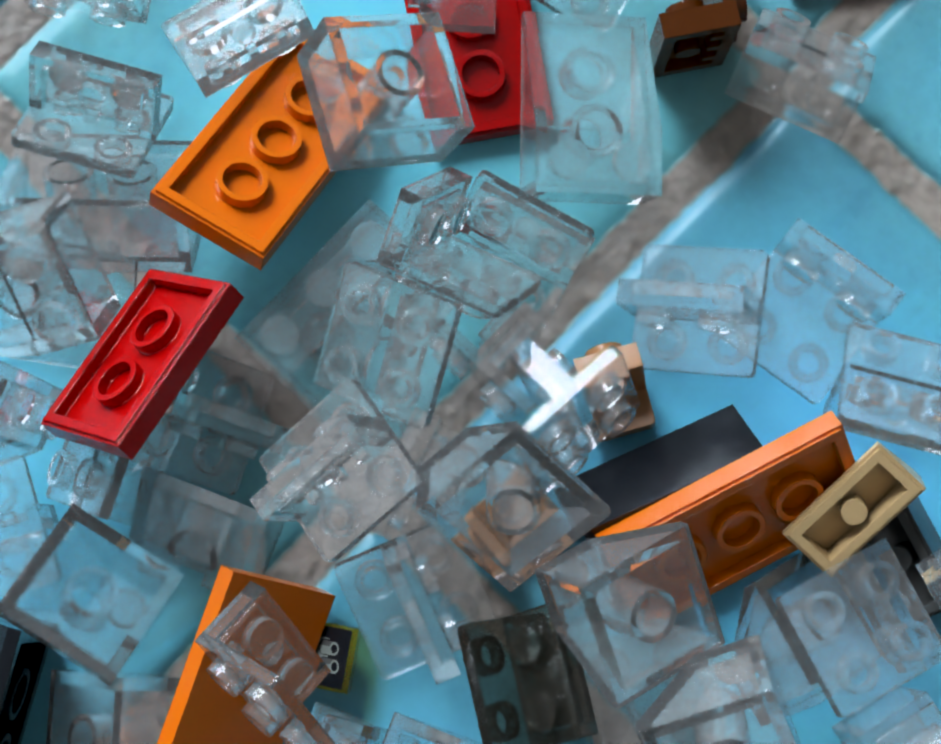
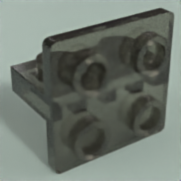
M567 601L552 602L504 618L470 622L458 627L457 632L483 744H562L599 734Z

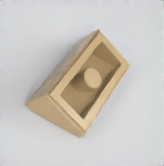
M877 441L782 531V534L830 578L913 502L926 487L921 476Z

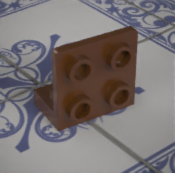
M684 0L667 7L665 13L658 15L645 54L650 79L722 65L732 43L737 40V33L741 27V22L747 20L746 0Z

